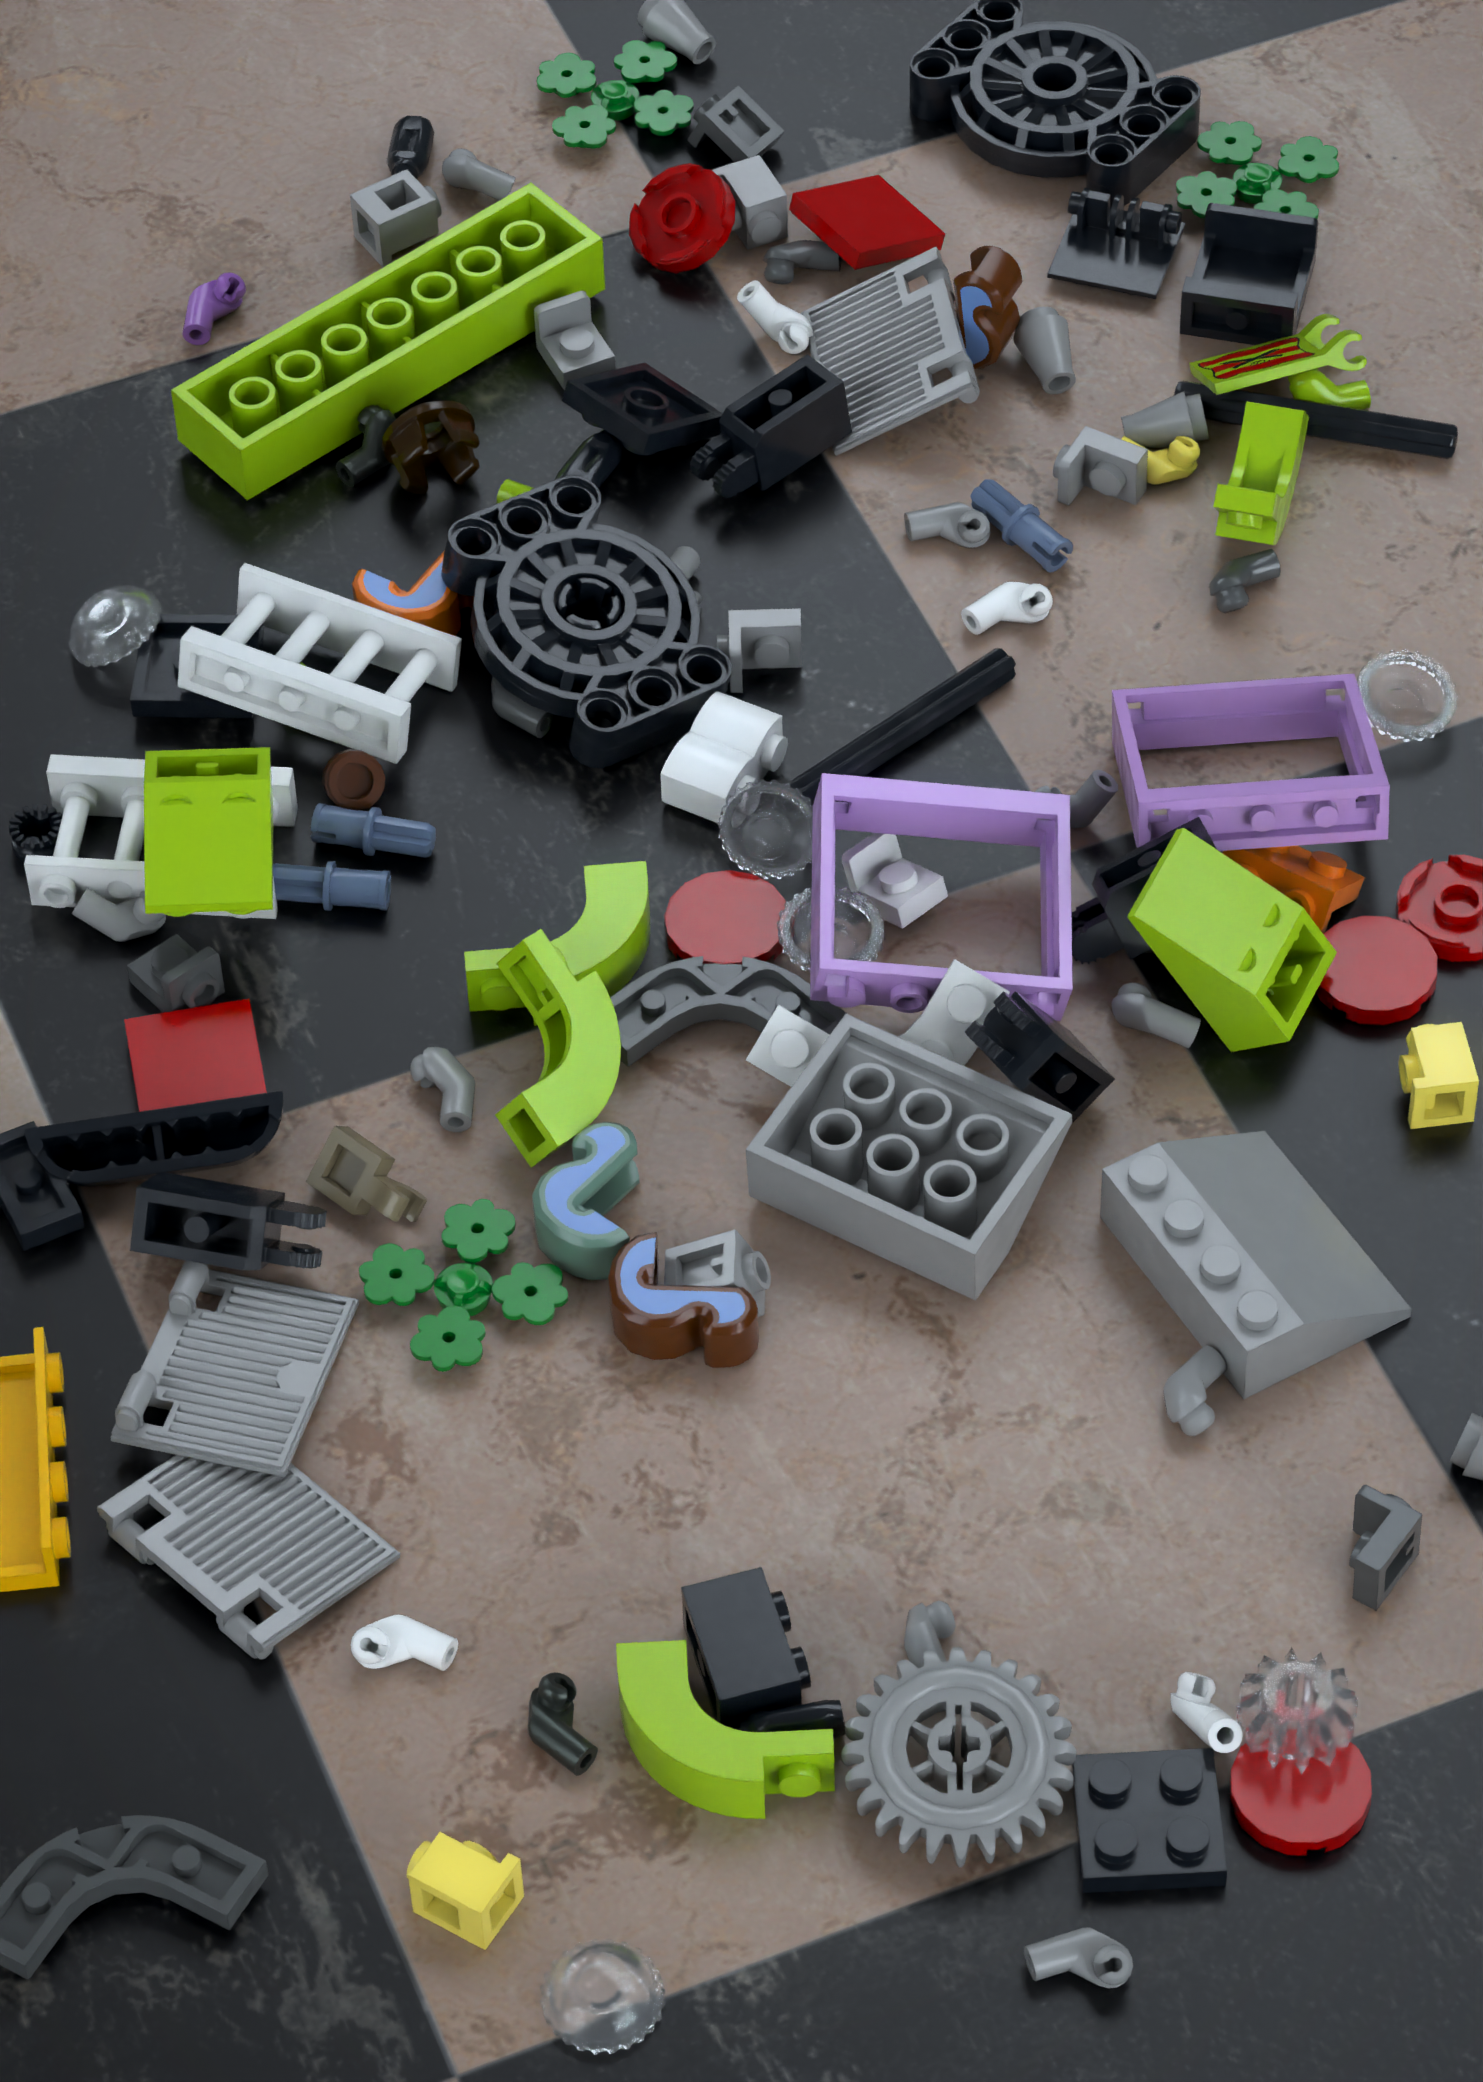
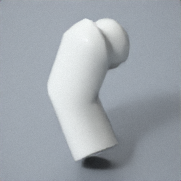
M754 280L740 290L737 300L767 335L778 342L783 351L789 354H799L807 348L809 337L813 336V330L806 316L778 303L759 281Z
M398 1614L360 1628L353 1635L350 1646L355 1659L367 1668H384L415 1658L441 1671H445L454 1660L458 1649V1640L412 1618Z
M1192 1672L1181 1674L1177 1682V1692L1171 1693L1173 1712L1213 1750L1220 1753H1229L1237 1749L1243 1736L1241 1726L1219 1707L1210 1703L1216 1689L1214 1681L1209 1677Z

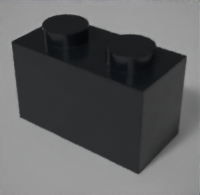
M762 1567L681 1587L683 1626L710 1707L717 1722L732 1728L740 1719L747 1718L753 1712L771 1711L802 1704L801 1690L811 1687L806 1657L800 1646L791 1649L789 1647L785 1632L791 1631V1621L784 1595L781 1590L770 1592Z

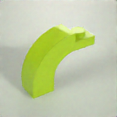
M1246 401L1238 449L1227 485L1217 483L1213 505L1219 511L1216 536L1269 545L1277 544L1286 522L1300 467L1309 416L1305 411Z
M646 861L584 866L586 905L583 914L568 932L550 941L564 955L568 969L577 982L596 970L610 997L620 991L631 980L639 969L649 945L650 907ZM513 948L464 952L470 1012L485 1010L502 1011L510 1008L526 1007L496 964Z
M542 929L523 939L496 963L536 1021L544 1044V1065L538 1082L520 1093L495 1114L531 1168L559 1150L596 1119L613 1092L621 1058L620 1030L616 1012L598 973L595 970L577 982L568 969L564 955L557 947L551 944Z
M686 1640L616 1643L619 1701L625 1736L643 1768L667 1791L679 1799L706 1811L745 1819H766L765 1794L807 1797L816 1792L835 1791L833 1729L747 1732L727 1727L705 1713L693 1697L689 1686Z

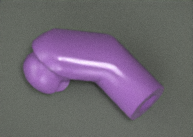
M230 272L223 273L217 280L204 283L193 290L188 300L182 332L187 342L193 345L207 343L211 337L213 322L234 312L241 305L242 297L246 292V286L240 276Z

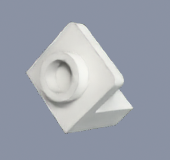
M872 833L842 855L841 860L854 906L902 929L948 897L943 876L902 858L898 840L894 834Z

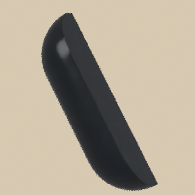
M283 1091L26 1128L24 1132L29 1148L40 1165H43L53 1176L55 1175L64 1179L66 1183L77 1186L94 1187L149 1179L159 1172L183 1174L224 1168L246 1162L268 1146L281 1123L284 1106ZM45 1146L48 1147L56 1164L47 1156Z

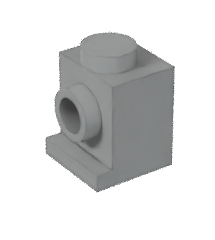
M760 155L712 169L730 187L736 201L735 222L731 231L734 230L747 250L788 237L787 194Z
M408 169L350 194L354 237L382 267L392 263V254L439 233L438 217L442 213L439 199L430 186H423Z

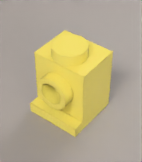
M1462 1022L1439 1025L1424 1024L1411 1028L1406 1037L1409 1049L1408 1055H1400L1399 1057L1401 1086L1405 1094L1411 1093L1408 1113L1410 1129L1474 1122L1479 1079Z
M439 1832L432 1842L424 1841L416 1849L407 1868L406 1876L409 1880L413 1912L483 1950L487 1949L524 1897L520 1858L507 1853L502 1862L499 1863L483 1846L472 1841L461 1843L442 1832Z

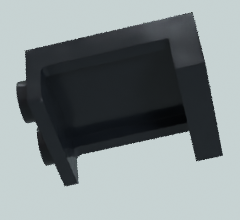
M1209 203L1205 213L1204 237L1192 277L1186 276L1182 289L1180 334L1250 345H1258L1295 335L1316 261L1318 220L1313 217Z

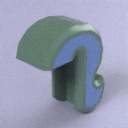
M601 1122L586 1127L573 1138V1161L556 1165L541 1176L532 1194L534 1224L539 1249L560 1269L573 1276L588 1280L608 1279L611 1263L618 1250L630 1241V1237L624 1229L604 1216L640 1183L638 1168L633 1160L638 1154L634 1134L628 1127L620 1123Z

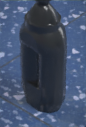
M406 116L395 124L387 155V164L392 175L406 169L416 179L423 174L429 162L435 133L430 120L422 116Z
M605 429L593 434L578 447L557 473L555 480L570 475L581 476L590 480L599 489L618 466L622 455L621 450L624 447L623 441Z
M822 1700L771 1711H757L751 1713L745 1719H740L732 1727L733 1729L747 1732L833 1729V1740L846 1734L840 1700Z

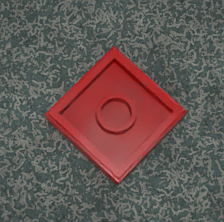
M880 175L793 193L789 206L792 214L855 270L914 257L934 247L941 250L945 238V233Z
M249 998L124 1019L139 1112L267 1093Z

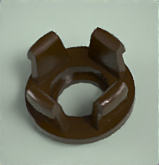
M455 401L426 402L408 409L387 428L382 439V449L387 460L395 465L402 478L399 481L401 486L414 494L425 495L428 491L425 467L441 462L451 478L459 485L472 477L480 467L479 461L475 458L473 448H477L480 444L478 435L474 433V418L465 405ZM441 422L437 429L425 434L424 425Z

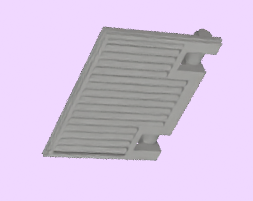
M937 247L923 252L801 312L802 315L807 317L813 330V336L809 337L808 344L811 358L844 381L852 433L832 445L836 456L956 398H959L964 403H972L979 396L980 390L973 363L966 353L953 304L955 295L949 272L942 262L941 254ZM924 275L928 285L911 293L908 282ZM948 368L952 378L934 386L932 374Z
M185 1261L169 1294L167 1314L141 1370L131 1376L115 1410L116 1423L111 1432V1441L285 1477L357 1310L359 1299L210 1270L207 1264ZM199 1292L222 1296L216 1311L196 1307V1299ZM147 1406L170 1410L163 1427L144 1423L143 1414Z
M175 1455L97 1507L99 1516L106 1521V1529L112 1539L142 1564L152 1565L155 1563L211 1610L216 1615L219 1630L254 1659H265L272 1652L274 1645L400 1558V1552L292 1463H290L285 1477ZM149 1503L166 1518L148 1530H144L133 1520V1513ZM260 1597L277 1612L256 1625L244 1614V1607Z

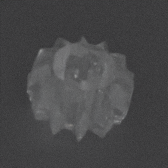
M1291 1647L1287 1655H1285V1661L1282 1664L1264 1655L1261 1663L1258 1664L1257 1674H1245V1678L1240 1684L1241 1700L1236 1706V1722L1241 1726L1242 1731H1246L1245 1743L1248 1745L1249 1753L1268 1750L1267 1759L1272 1769L1284 1759H1290L1295 1761V1765L1302 1774L1306 1767H1308L1309 1758L1311 1757L1330 1766L1332 1759L1336 1757L1337 1747H1348L1349 1742L1353 1738V1719L1357 1717L1358 1708L1355 1691L1347 1689L1348 1678L1345 1676L1344 1668L1325 1671L1326 1662L1321 1652L1309 1662L1299 1661V1657Z

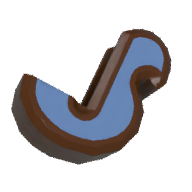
M982 246L974 250L970 254L972 271L963 272L953 280L955 302L953 304L966 353L971 359L974 369L980 370L998 360L1015 334L1020 322L1018 307L1012 297L1023 282L1021 270L1018 263L1009 253L995 246Z
M657 1232L638 1235L618 1250L611 1263L608 1277L610 1309L614 1334L631 1353L652 1360L675 1359L698 1347H704L705 1364L712 1368L734 1367L752 1357L759 1343L758 1308L756 1301L743 1287L658 1285Z

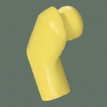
M1126 436L1122 437L1124 441L1143 447ZM1178 436L1170 443L1169 448L1155 452L1148 450L1147 483L1159 485L1190 476L1198 466L1196 460L1200 455V448L1196 441L1186 436Z

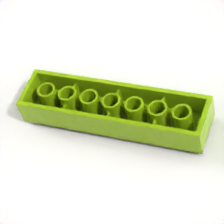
M530 182L171 389L178 441L248 501L361 434L362 432L358 428V424H360L358 416L365 407L378 405L383 410H389L395 414L534 332V308L537 305L581 290L585 291L589 298L605 290L602 238Z

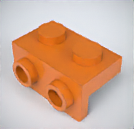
M1300 846L1223 851L1224 855L1301 905L1322 933L1326 931L1333 911L1357 900L1365 879L1364 876L1347 869L1346 861L1339 856L1324 851L1310 852Z

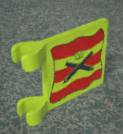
M1321 314L1312 319L1298 334L1198 360L1189 363L1191 374L1213 393L1219 395L1327 365L1345 371H1358L1366 366L1367 359L1362 355L1349 360L1344 358L1343 350L1345 346L1351 341L1362 340V335L1357 331L1343 330L1337 333L1328 343H1323L1321 340L1323 329L1328 325H1337L1340 321L1334 315Z

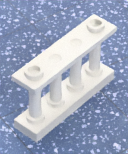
M244 563L239 571L236 614L238 616L225 632L219 636L191 626L180 639L178 687L352 749L362 750L369 755L395 764L399 762L407 751L411 703L409 701L424 682L451 692L455 689L458 680L462 638L247 563ZM262 624L265 627L291 635L276 655L245 645ZM315 644L345 654L330 675L300 664ZM369 663L400 674L385 694L354 683Z
M50 755L46 774L52 806L57 810V813L60 812L63 816L53 856L26 855L24 867L32 905L75 908L87 888L116 905L139 897L140 893L145 891L144 861H139L144 841V759ZM271 767L273 826L295 827L298 804L293 768ZM88 816L123 817L114 860L78 858ZM274 878L273 910H256L245 915L232 914L227 911L193 912L191 914L230 916L241 919H276L278 907Z

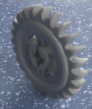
M953 1647L949 1660L946 1662H942L933 1650L924 1651L923 1667L917 1668L906 1659L898 1661L897 1675L899 1679L895 1680L883 1674L874 1678V1690L878 1696L864 1694L858 1697L856 1709L862 1717L851 1718L845 1724L846 1736L853 1741L843 1747L841 1751L842 1762L847 1766L858 1764L847 1773L845 1785L850 1792H854L859 1788H866L857 1800L858 1814L865 1816L871 1810L882 1808L875 1822L876 1835L883 1837L889 1829L899 1824L902 1826L899 1835L900 1852L905 1854L919 1837H923L926 1839V1858L930 1864L935 1862L944 1843L951 1844L956 1864L960 1868L965 1864L970 1844L976 1843L988 1864H991L995 1858V1838H1003L1010 1845L1014 1853H1019L1022 1848L1020 1825L1022 1824L1030 1828L1037 1837H1042L1045 1832L1046 1822L1039 1808L1047 1809L1054 1816L1060 1815L1063 1808V1800L1053 1787H1058L1062 1791H1069L1073 1786V1774L1064 1765L1069 1766L1075 1762L1077 1751L1071 1743L1064 1741L1071 1734V1722L1064 1717L1054 1716L1059 1709V1698L1053 1694L1036 1696L1041 1687V1678L1037 1675L1031 1674L1020 1680L1016 1679L1018 1662L1008 1659L998 1668L992 1667L991 1652L987 1650H981L973 1662L966 1660L961 1647ZM946 1711V1718L936 1723L932 1729L921 1724L922 1721L935 1713ZM971 1711L979 1712L996 1722V1724L986 1729L982 1723L971 1717ZM955 1714H961V1757L965 1758L962 1771V1790H957L956 1762H952L955 1752ZM910 1736L927 1751V1760L913 1768L909 1764L907 1755ZM1005 1736L1008 1738L1011 1750L1008 1768L991 1760V1749ZM988 1782H996L993 1785L986 1788L985 1790H983L988 1784Z

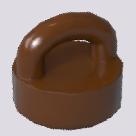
M348 749L338 752L328 761L323 770L322 784L325 794L335 805L358 811L370 808L379 800L384 791L385 775L382 766L375 757L362 750Z

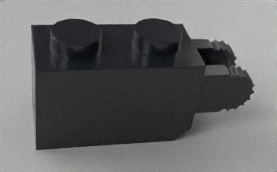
M805 355L727 406L719 420L721 434L707 442L705 447H700V450L695 451L696 453L692 457L689 469L692 470V474L702 481L705 479L709 481L710 478H713L712 487L715 488L714 491L725 499L736 496L738 492H743L753 484L762 491L766 490L852 433L844 381L809 355Z
M1199 817L1097 869L1092 882L1097 897L1076 907V911H1071L1072 956L1075 961L1079 960L1081 964L1084 962L1090 964L1092 961L1097 962L1098 958L1103 959L1125 948L1130 960L1142 953H1154L1127 918V915L1177 829H1187L1216 849Z
M1003 991L993 1002L995 1007L987 1014L983 1025L974 1021L965 1031L966 1035L1015 1086L1030 1096L1071 1113L1072 1123L1115 1080L1070 1030L1016 991L1011 996Z
M159 1172L137 1186L130 1251L238 1270H261L268 1263L303 1269L317 1268L321 1265L322 1250L308 1244L281 1241V1226H296L297 1228L307 1230L322 1228L326 1224L327 1211L313 1205L308 1206L306 1204L284 1201V1192Z

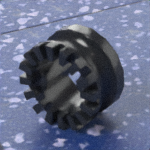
M32 804L33 808L29 809L28 806L22 807V813L16 811L14 813L15 818L11 817L9 820L10 825L8 829L12 838V849L15 856L22 862H25L26 855L53 856L62 820L61 813H57L54 807L49 809L48 805L43 804L42 808H38V804ZM36 831L42 836V841H39V838L35 836L25 839L26 836Z

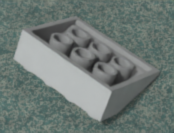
M845 1014L746 1148L749 1196L976 1301L1008 1255L1072 1124V1114L849 1014Z
M1265 1131L1158 1142L1102 1169L1100 1218L1202 1347L1206 1345L1213 1347L1222 1355L1227 1365V1370L1223 1374L1243 1399L1411 1317V1307Z

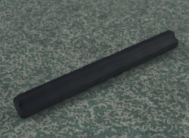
M1190 381L1178 382L1174 395L1184 391L1185 396L1200 394L1206 420L1242 425L1246 401L1305 411L1309 416L1306 436L1445 459L1453 457L1457 446L1458 428L1454 424L1239 389L1216 395L1204 384Z
M995 648L776 790L775 805L778 811L783 813L790 821H796L813 810L822 773L864 777L1011 681L1016 675L1014 659L1012 656H1008L1002 648Z

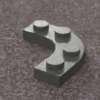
M703 956L674 961L645 973L610 997L620 1030V1061L627 1067L673 1034L699 1022L714 1020L733 1021L747 1024L762 1033L779 1004L819 1029L831 1034L843 1016L847 1014L840 1007L831 1004L829 1001L810 1000V983L800 976L775 964L748 957L742 958V964H703Z
M144 1815L121 1816L122 1824L100 1827L78 1834L77 1827L46 1842L31 1853L17 1866L0 1887V1966L29 1980L67 1927L90 1905L117 1894L147 1893L168 1899L230 1930L269 1876L266 1860L204 1829L171 1818Z

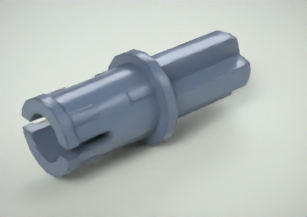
M985 479L978 487L974 488L970 495L973 509L987 516L989 522L1002 532V539L1007 545H1018L1040 563L1044 570L1050 573L1058 570L1066 563L1068 558L1062 555L1059 550L1062 549L1066 554H1071L1073 551L1072 542L1039 517L1040 512L1036 506L1022 504L992 479Z
M318 803L311 821V831L313 832L311 840L313 842L363 849V853L368 856H373L375 850H382L426 858L431 856L435 846V827L426 822L382 816L381 809L377 807H371L369 811H357Z
M328 861L326 867L273 864L276 900L322 903L324 910L328 911L332 910L333 905L366 907L387 910L389 907L391 875L388 870L375 871L337 868L334 861Z

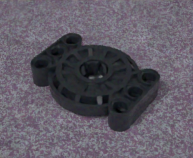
M976 0L920 48L910 59V110L913 115L925 121L935 122L951 118L958 136L972 152L992 165L1011 172L1041 178H1067L1086 175V188L1091 189V191L1111 194L1110 208H1112L1116 194L1124 196V206L1130 203L1133 197L1136 198L1186 152L1198 138L1201 88L1197 82L1191 78L1178 75L1157 79L1150 61L1136 46L1117 34L1104 29L1069 21H1037L1023 24V3L1021 0Z
M570 475L548 482L454 522L448 531L441 577L444 584L451 591L460 595L474 596L470 627L475 649L486 669L507 691L527 704L557 716L574 718L569 739V749L573 757L588 767L604 768L689 732L696 716L710 696L717 691L726 694L732 673V664L728 656L720 649L711 645L697 644L700 626L699 608L695 592L682 570L663 551L641 537L613 526L597 524L601 506V493L598 487L588 479ZM484 613H485V614L487 615V617L489 618V620H488L487 622H486V620H485V615H484Z

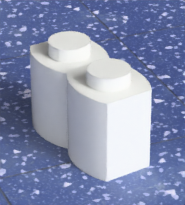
M719 691L712 694L696 716L690 731L679 740L660 773L662 802L726 827L735 820L740 812L748 813L758 796L760 781L769 770L776 771L785 757L788 740L783 736L782 715Z

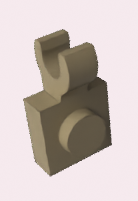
M334 1126L306 1180L308 1184L352 1215H367L371 1206H373L377 1211L393 1221L398 1222L403 1215L411 1222H416L427 1202V1199L418 1191L387 1177L396 1159L348 1126Z

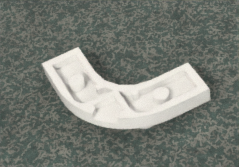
M954 959L922 1014L905 1033L898 1037L964 1066L978 1048L966 1035V1029L974 1021L983 1025L985 1017L995 1007L993 1003L1003 991L1008 995L1010 991ZM778 1004L747 1056L746 1061L792 1087L830 1034Z

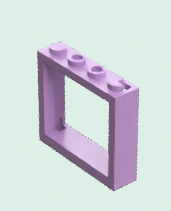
M1355 674L1112 690V744L1137 848L1197 817L1202 821L1218 851L1388 839L1390 785ZM1344 688L1345 701L1341 700L1340 695L1326 696V690ZM1141 702V708L1139 709L1128 708L1127 703ZM1338 737L1349 775L1148 789L1139 750ZM1167 809V815L1154 816L1153 810Z
M822 773L813 804L810 1000L829 1001L831 1004L843 1008L862 1004L892 1007L904 1013L920 1012L925 1009L948 968L834 959L835 829L1040 847L1041 976L988 971L976 972L1010 991V996L1016 991L1054 1020L1061 1021L1073 990L1070 795Z

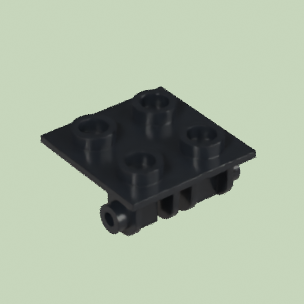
M1084 188L1082 193L1072 191L1068 203V213L1072 214L1047 273V278L1156 299L1185 228V222H1181L1182 212L1173 211L1171 204L1162 205L1143 201L1140 207V199L1135 197L1132 198L1128 211H1125L1123 195L1116 194L1112 208H1110L1111 194L1091 191L1089 188Z

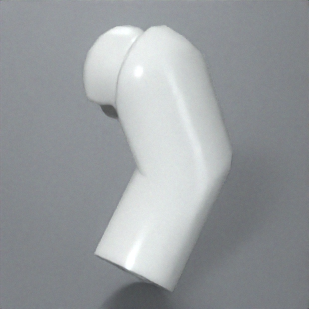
M1006 582L964 608L961 612V617L967 629L975 635L981 634L999 621L1032 624L1043 620L1048 615L1053 604V598L1048 588L1041 584L1033 583L1030 585L1021 582Z

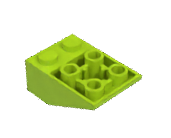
M270 747L145 751V914L163 913L172 917H181L193 912L227 911L232 914L245 915L256 910H273V794Z
M1185 828L1175 831L1127 915V918L1230 1052L1289 1042L1337 954L1336 950L1301 905Z

